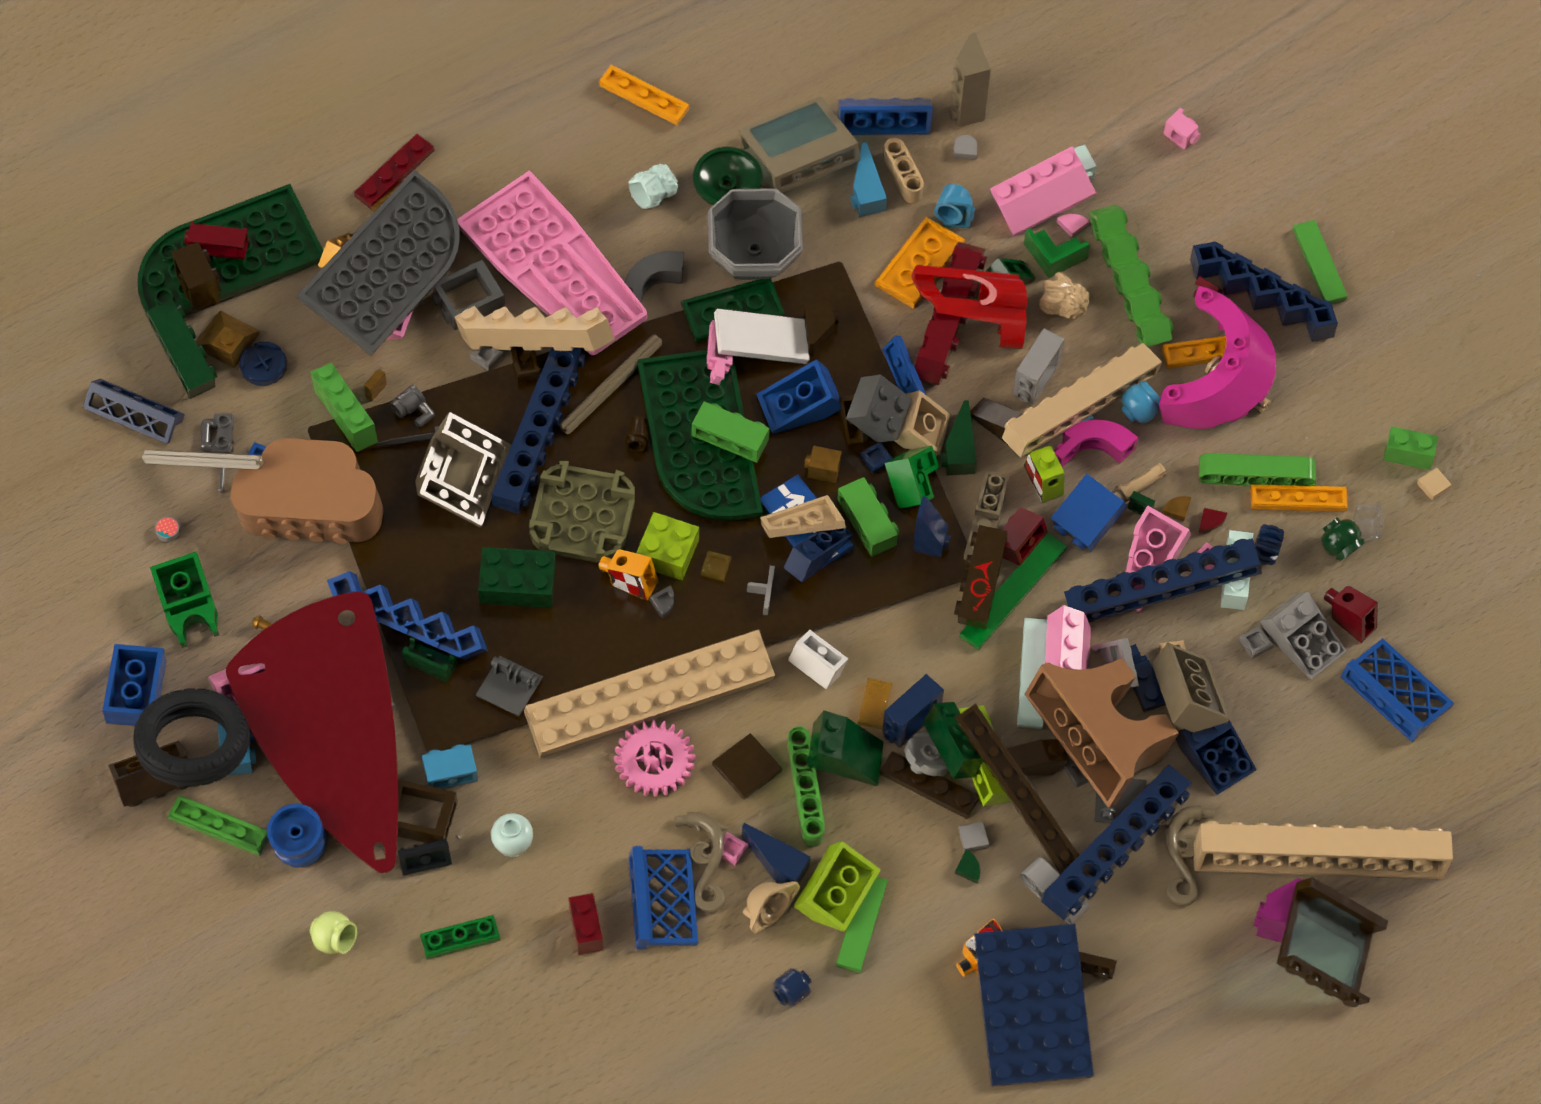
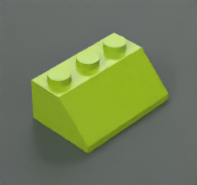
M843 841L829 845L793 907L815 922L844 932L881 869Z

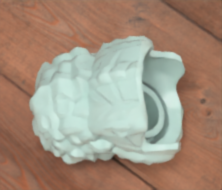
M653 165L649 170L641 171L629 180V190L631 197L638 206L643 209L655 208L664 198H670L676 194L678 180H676L668 165Z

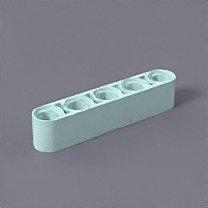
M1024 618L1017 728L1042 730L1043 719L1024 694L1040 666L1045 664L1047 619Z

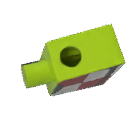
M1046 446L1030 452L1023 467L1041 502L1045 503L1064 496L1065 473L1052 447Z

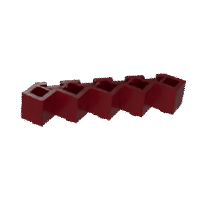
M958 242L952 253V261L948 268L974 271L984 270L987 262V257L984 256L985 249ZM944 278L940 293L944 297L970 299L975 297L978 284L970 280ZM933 309L932 319L929 320L923 345L919 349L914 366L920 380L940 385L943 379H947L950 370L947 361L952 351H957L960 338H956L957 331L961 324H966L967 318L937 313L936 309Z

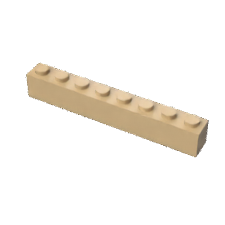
M1144 343L1137 347H1130L1119 358L1116 356L1102 368L1100 366L1095 368L1090 375L1085 378L1083 376L1080 377L1072 386L1068 388L1063 387L1055 396L1045 398L1035 408H1028L1020 417L1011 418L1005 424L1002 439L1021 458L1121 398L1123 392L1128 387L1134 384L1139 385L1140 381L1147 382L1156 377L1162 361Z

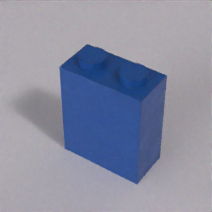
M1086 474L1054 513L1051 520L1055 524L1053 528L1062 536L1068 534L1073 538L1071 542L1082 551L1086 548L1091 552L1127 506L1122 499Z

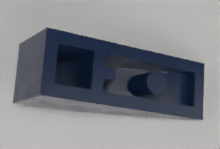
M922 496L916 520L913 551L941 557L943 549L948 550L951 536L947 535L948 525L928 497Z
M744 823L742 825L741 837L748 843L750 849L770 876L776 880V883L782 884L795 881L800 884L810 867V856Z

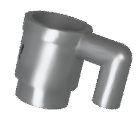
M413 384L409 385L407 389L396 396L395 400L390 403L391 408L400 418L410 415L419 408L423 414L414 421L419 428L435 416L434 411L426 403L423 394Z

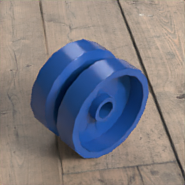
M289 804L280 808L268 823L267 837L277 857L284 864L294 868L307 867L316 863L324 855L328 846V835L318 814L312 808L302 804Z

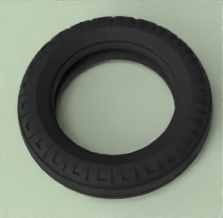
M188 688L170 692V694L167 693L154 700L144 709L135 725L133 744L139 762L153 777L175 786L197 787L223 779L240 765L249 746L250 732L245 715L231 699L215 691ZM198 716L209 718L219 723L227 733L224 743L216 751L199 758L186 759L174 757L164 752L156 742L158 734L166 725L184 717Z

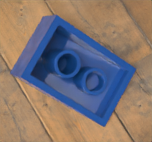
M817 359L756 394L773 434L823 420L841 410L840 396L830 372Z

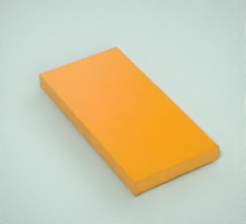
M925 217L875 281V286L914 309L923 298L912 281L911 275L917 265L946 268L952 260V253L958 242L965 243V239L930 218Z

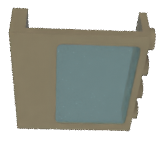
M822 96L739 130L742 148L751 147L772 175L773 188L781 193L860 161L858 142Z

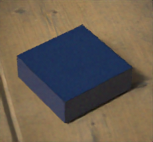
M881 442L860 453L861 459L872 474L886 468L885 463L893 459Z

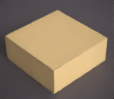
M1438 468L1433 469L1417 481V485L1431 501L1450 490L1452 486Z

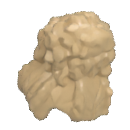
M1061 272L1055 274V281L1046 280L1043 283L1045 292L1039 299V307L1044 313L1051 315L1059 314V316L1068 319H1077L1082 314H1086L1089 305V292L1083 286L1072 283L1071 279Z

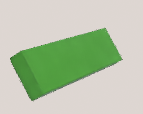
M1312 220L1293 225L1292 230L1322 300L1324 299L1331 304L1346 301L1348 295L1316 221Z
M181 795L178 796L168 815L169 820L258 856L268 840L267 830Z
M876 877L847 927L836 967L861 973L888 880Z

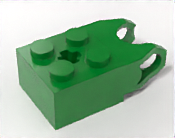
M197 551L151 566L150 570L167 622L172 632L178 637L181 647H187V630L194 623H205L212 631L214 637L219 636L217 628L218 612Z

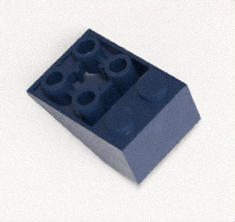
M1230 720L1227 723L1197 732L1176 727L1179 732L1176 737L1179 747L1216 795L1257 770Z

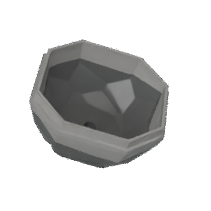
M732 189L707 211L709 254L718 266L735 279L752 280L777 277L786 271L803 252L801 209L777 189Z

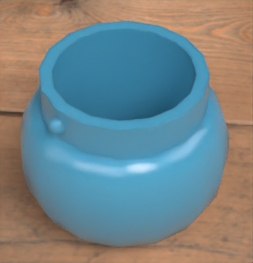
M1140 381L1139 385L1134 384L1123 392L1121 396L1123 406L1120 409L1131 422L1136 420L1139 423H1147L1157 416L1161 398L1146 381Z

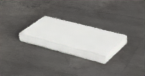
M716 309L714 312L718 354L807 364L809 361L805 319Z

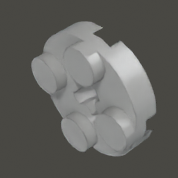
M918 732L909 739L905 747V756L911 764V770L916 774L924 773L931 776H945L948 768L928 732Z

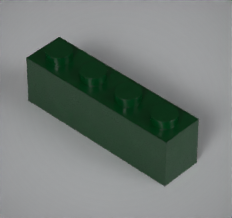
M172 299L148 310V321L189 399L215 388L217 373L212 365L208 366L205 358H207L205 350L202 345L197 346L194 340L196 334L191 325H186L184 321L186 316L180 305L176 306Z

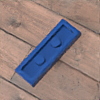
M894 336L882 350L898 388L905 394L920 390L926 395L902 337Z

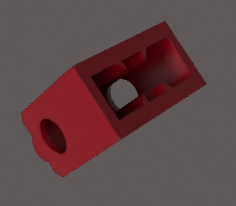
M1346 586L1340 593L1333 588H1330L1325 593L1324 600L1332 605V619L1360 643L1377 629V601L1351 586Z

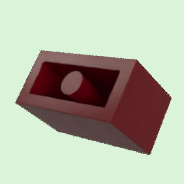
M1020 507L1009 518L1007 524L1002 529L1008 531L1003 558L1021 566L1048 533L1044 517Z
M594 893L568 897L578 955L603 951V937Z

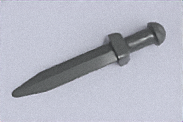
M435 426L434 433L394 438L375 443L374 445L388 446L431 440L439 426Z

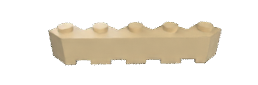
M475 306L464 310L454 317L462 338L471 349L481 350L482 346H492L493 350H511L513 346L523 347L524 350H542L543 347H553L554 351H572L574 347H584L585 351H595L615 340L608 319L597 307L587 311L578 318L567 307L554 312V314L546 318L536 307L514 317L505 306L495 310L486 317Z

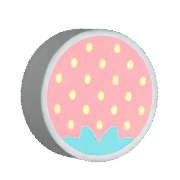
M163 517L157 521L155 531L161 541L171 542L179 536L180 527L175 518Z

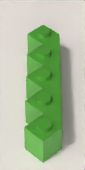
M1111 205L1089 211L1096 241L1100 240L1103 249L1101 253L1108 268L1111 267L1113 270V282L1118 294H1123L1124 308L1130 322L1134 321L1137 331L1135 334L1138 342L1144 343L1148 347L1172 340L1173 323L1170 318L1161 313L1160 305L1162 304L1160 292L1149 285L1150 269L1148 264H1145L1137 256V250H1139L1137 238L1126 231L1125 224L1128 223V218L1125 210L1117 205Z

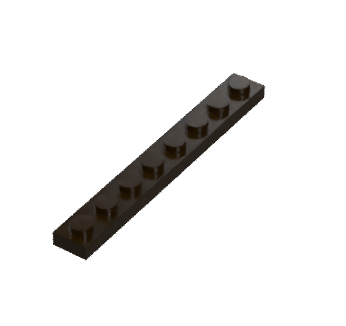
M975 703L954 718L1059 873L1062 874L1079 856L1078 852Z

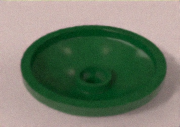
M720 147L705 153L698 160L693 171V183L697 193L711 205H715L732 189H761L762 169L758 161L750 153L735 147Z

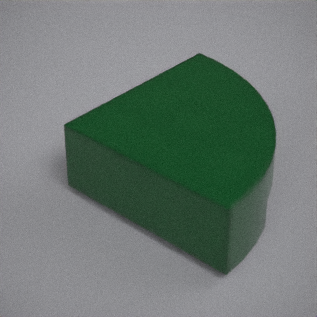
M965 850L955 870V874L978 884L981 872L979 862L971 852Z

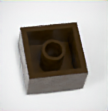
M199 242L172 251L176 276L193 312L196 313L219 304V294L222 293L218 282L220 279L215 267L211 268L210 266L211 260L207 250H202Z

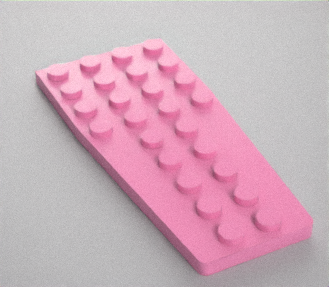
M530 170L457 219L459 229L488 261L547 316L565 307L576 318L596 307L608 319L615 340L595 351H587L589 354H598L647 320V310L574 217Z

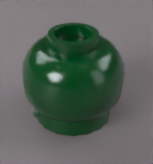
M1337 517L1322 528L1325 532L1321 536L1322 546L1327 553L1336 556V560L1342 561L1365 544L1364 539H1361L1359 527L1350 519L1340 521Z

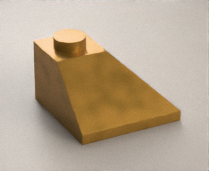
M220 310L196 344L197 346L202 345L206 354L235 368L240 361L243 350L252 345L260 331Z

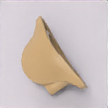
M793 881L782 884L766 882L756 886L750 892L747 899V907L743 910V914L751 919L750 929L754 934L774 924L785 914L800 889L797 882Z

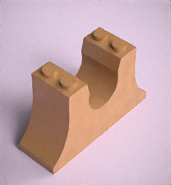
M1123 658L1096 668L1081 670L1062 668L1049 662L1040 666L1024 695L1108 808L1115 806L1133 779L1134 773L1161 762L1179 732L1165 714L1152 715L1145 720L1134 721L1125 718L1116 711L1115 708L1119 706L1136 678L1132 669Z

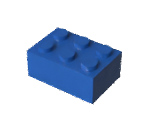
M114 644L102 710L106 723L135 726L144 709L154 700L161 697L167 662L164 648Z

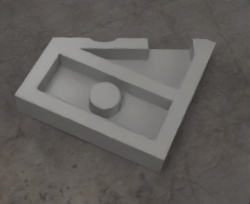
M1128 638L1092 646L1094 652H1100L1104 658L1105 663L1102 665L1123 658L1136 676L1130 688L1139 686Z

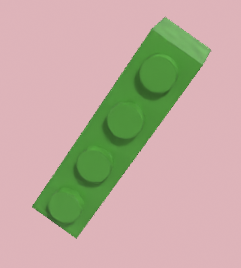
M332 362L310 372L315 393L355 451L358 452L377 443L378 440L373 421Z

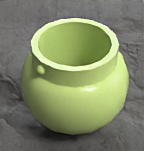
M328 911L313 920L310 926V935L314 946L318 950L326 954H344L355 943L357 927L345 915L337 911Z

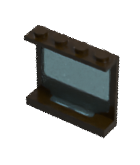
M1313 877L1296 882L1276 964L1285 968L1287 973L1303 978L1307 984L1324 990L1326 995L1342 1000L1346 1006L1357 1007L1358 1005L1369 1003L1370 998L1359 992L1372 935L1373 933L1386 930L1388 920Z

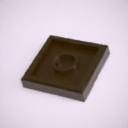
M751 733L712 761L714 768L743 800L782 772V767Z

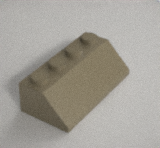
M975 32L971 33L957 56L956 67L953 68L955 78L952 81L953 93L950 94L952 105L949 106V113L952 120H956L958 127L985 120L991 69Z
M1167 643L1153 661L1152 666L1173 725L1178 729L1197 732L1227 723L1230 717L1208 658Z

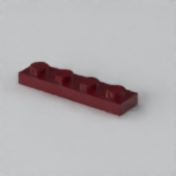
M416 134L354 191V197L371 209L372 205L402 182L434 152V146L419 134Z

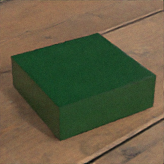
M1133 491L1130 496L1128 509L1142 515L1147 506L1154 509L1155 500Z

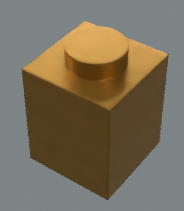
M813 446L812 453L806 455L804 468H808V478L836 483L842 451Z

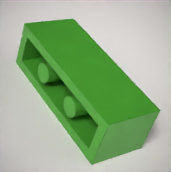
M704 401L692 422V436L757 463L769 441V428L761 422L750 421L739 413H731L722 409L717 404H709Z
M863 477L838 488V501L872 557L897 546L900 533L895 522L889 520L885 505L877 500L874 486L868 484Z

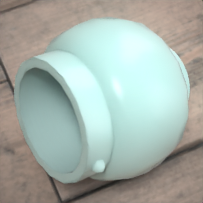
M515 813L505 814L494 822L491 830V840L495 848L502 854L509 857H518L530 847L533 840V828L529 820L524 816Z

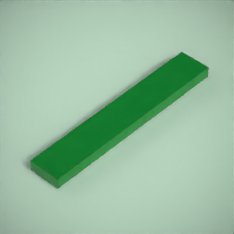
M1047 533L1021 566L1019 565L995 592L987 629L967 625L960 632L959 637L979 651L1066 551L1067 546Z

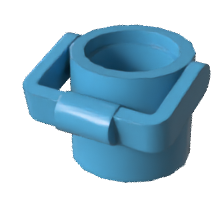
M946 185L935 206V216L947 227L969 228L971 221L974 219L975 212L970 193L960 185Z

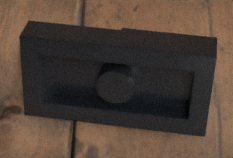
M447 839L422 844L421 846L416 844L408 849L403 847L398 851L403 876L452 865Z

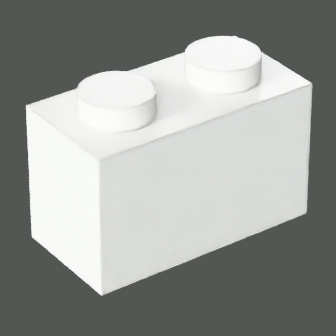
M809 630L796 642L788 661L827 690L840 677L848 658Z

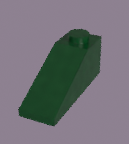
M969 400L963 401L945 443L944 453H940L941 467L946 468V476L975 474L976 455Z

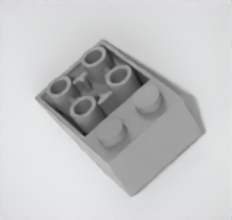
M1308 591L1293 594L1259 621L1271 640L1309 679L1314 678L1347 652Z

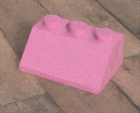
M1063 605L1048 615L1045 663L1049 662L1067 669H1089L1091 626L1084 612Z

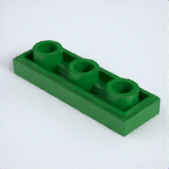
M494 915L420 934L426 960L500 941ZM459 934L464 935L462 938L456 937Z

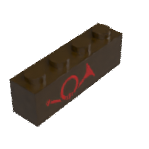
M979 525L978 532L973 531L970 546H974L973 554L967 555L965 569H969L967 578L962 577L959 592H963L962 601L957 600L954 615H958V623L987 629L1008 531Z

